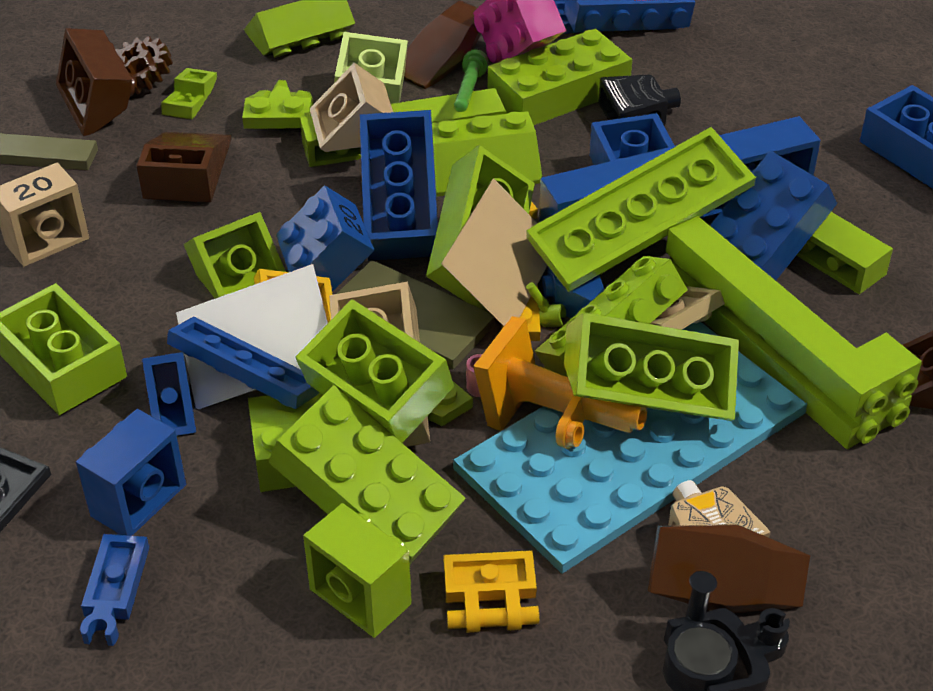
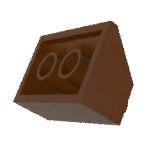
M65 28L56 86L82 135L87 136L94 134L127 109L129 97L134 94L135 82L104 30Z

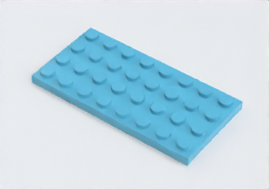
M701 322L692 323L682 329L718 336ZM738 351L735 420L733 421L647 408V419L642 430L633 429L630 434L584 420V436L581 444L578 447L565 449L557 445L555 438L557 424L563 412L543 406L453 460V469L563 574L675 500L673 491L680 483L691 480L696 485L805 414L807 403Z

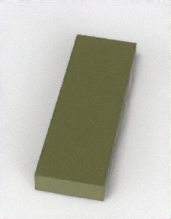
M0 133V164L47 167L58 162L64 169L89 170L98 151L95 140Z

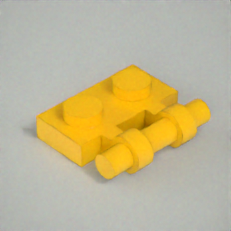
M532 551L443 555L446 603L464 602L465 610L447 611L448 629L466 628V633L480 632V627L507 626V630H521L522 625L539 624L538 606L521 607L520 599L536 598L537 586ZM505 600V608L479 609V601Z

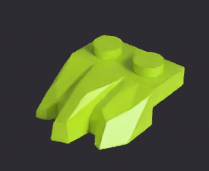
M278 80L272 91L260 90L254 95L245 98L242 117L244 129L301 128L300 118L311 116L310 108L314 104L310 91L303 90L290 92L286 80Z

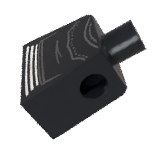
M649 74L600 78L598 103L608 120L657 113L665 126L667 109L680 107L681 97L677 88L662 90L654 76Z

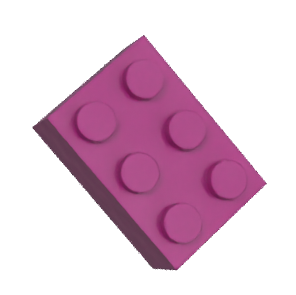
M486 0L473 12L475 27L482 34L486 44L487 56L494 64L506 58L524 54L532 49L549 45L566 32L554 0Z

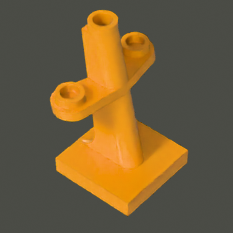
M512 316L473 366L487 426L502 431L523 401L563 412L557 424L555 438L557 445L565 449L578 447L581 444L584 436V420L630 434L633 429L642 430L646 423V407L574 396L568 377L536 365L527 321L524 318Z

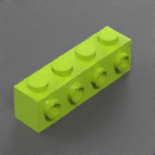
M643 256L558 331L553 333L549 339L535 350V353L545 369L568 377L564 367L567 325L583 312L651 324L688 289L671 259Z

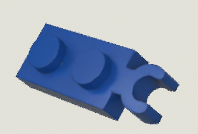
M103 534L81 605L84 617H86L80 626L84 644H90L92 635L98 630H105L108 646H114L117 642L119 632L116 619L129 620L149 551L147 537Z

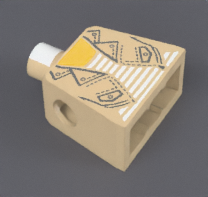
M688 480L680 483L673 491V497L676 502L671 505L668 526L738 524L768 538L770 536L768 528L727 487L721 486L702 493L694 481Z

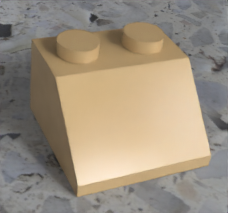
M353 63L310 108L320 149L329 152L361 147L359 114L393 112L384 83L356 63Z

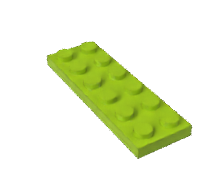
M710 127L527 229L526 238L566 290L570 292L668 236V229L696 216L701 217L755 185L756 177L716 131Z

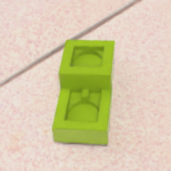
M186 68L174 78V92L161 102L162 115L193 119L211 93L217 79V72Z

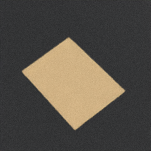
M493 178L441 264L505 326L512 316L520 318L531 297L526 286L531 282H534L537 286L547 264L526 238V230L538 223Z

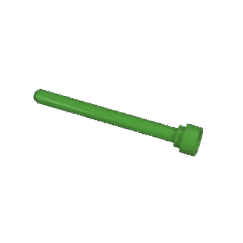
M470 50L464 56L462 68L465 75L454 103V107L458 112L466 111L477 77L482 76L487 70L488 57L481 50Z

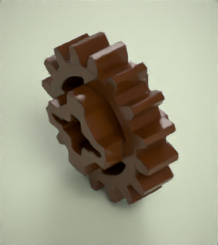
M147 36L143 41H140L137 37L132 44L129 45L127 42H124V48L115 49L120 59L123 60L130 76L134 78V91L136 94H140L144 87L149 90L152 89L153 82L161 83L163 81L161 75L170 73L168 66L173 64L171 54L166 44H162L159 38L152 41L151 37Z

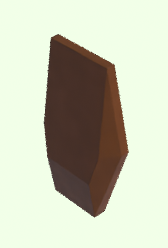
M459 0L424 27L407 48L404 79L427 89L461 66L464 56L470 50H474L481 35L474 24L473 12L477 7Z
M738 524L657 526L648 592L689 604L692 591L689 582L690 576L696 571H706L711 573L717 580L716 589L710 593L707 605L708 610L713 611L725 608L736 614L764 611L770 608L787 609L803 607L810 555Z

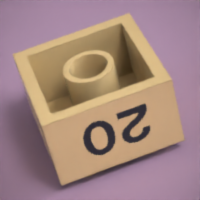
M58 162L0 185V228L5 245L23 267L89 239L77 183Z

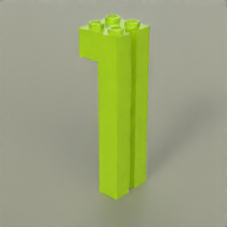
M699 216L668 229L666 253L672 257L671 261L685 286L721 291L725 304L712 311V316L704 322L721 337L739 339L738 351L807 403L805 413L844 448L849 449L859 442L863 444L869 443L876 437L879 431L890 425L897 427L906 420L910 413L911 394L918 385L917 377L922 361L886 332L855 348Z

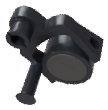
M696 571L689 579L692 591L686 616L667 621L664 635L667 649L662 671L666 683L673 691H764L770 677L768 663L781 658L785 653L789 641V634L787 632L790 624L789 618L784 619L786 614L783 611L770 608L762 611L759 621L744 625L739 617L725 608L706 612L710 593L716 589L717 580L709 572ZM739 654L749 678L732 681Z

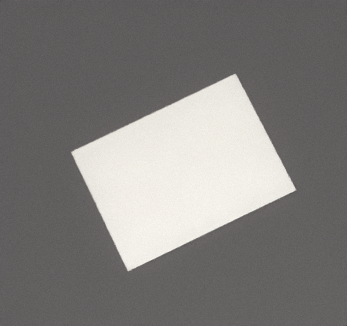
M313 264L176 312L178 324L196 317L299 369L300 367L295 357L328 324ZM185 355L195 407L197 409H202L255 390L225 373L218 372L208 364Z

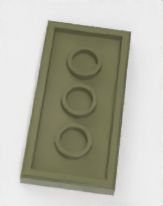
M373 260L337 293L408 281L417 309L420 343L446 359L448 367L453 370L495 326L496 318L491 313Z

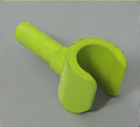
M534 282L529 283L526 289L538 304L541 325L543 327H562L563 322L561 318L566 317L565 306L563 304L550 305Z

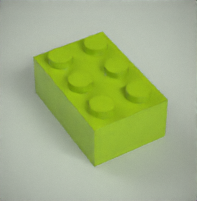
M56 283L0 312V356L58 415L65 413L127 377L120 343Z
M353 299L295 357L308 385L323 395L335 385L401 443L410 436L454 387L446 359Z

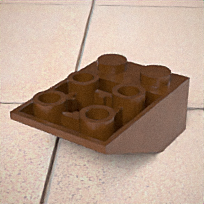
M164 132L145 143L136 165L142 198L212 202L232 139L231 135Z

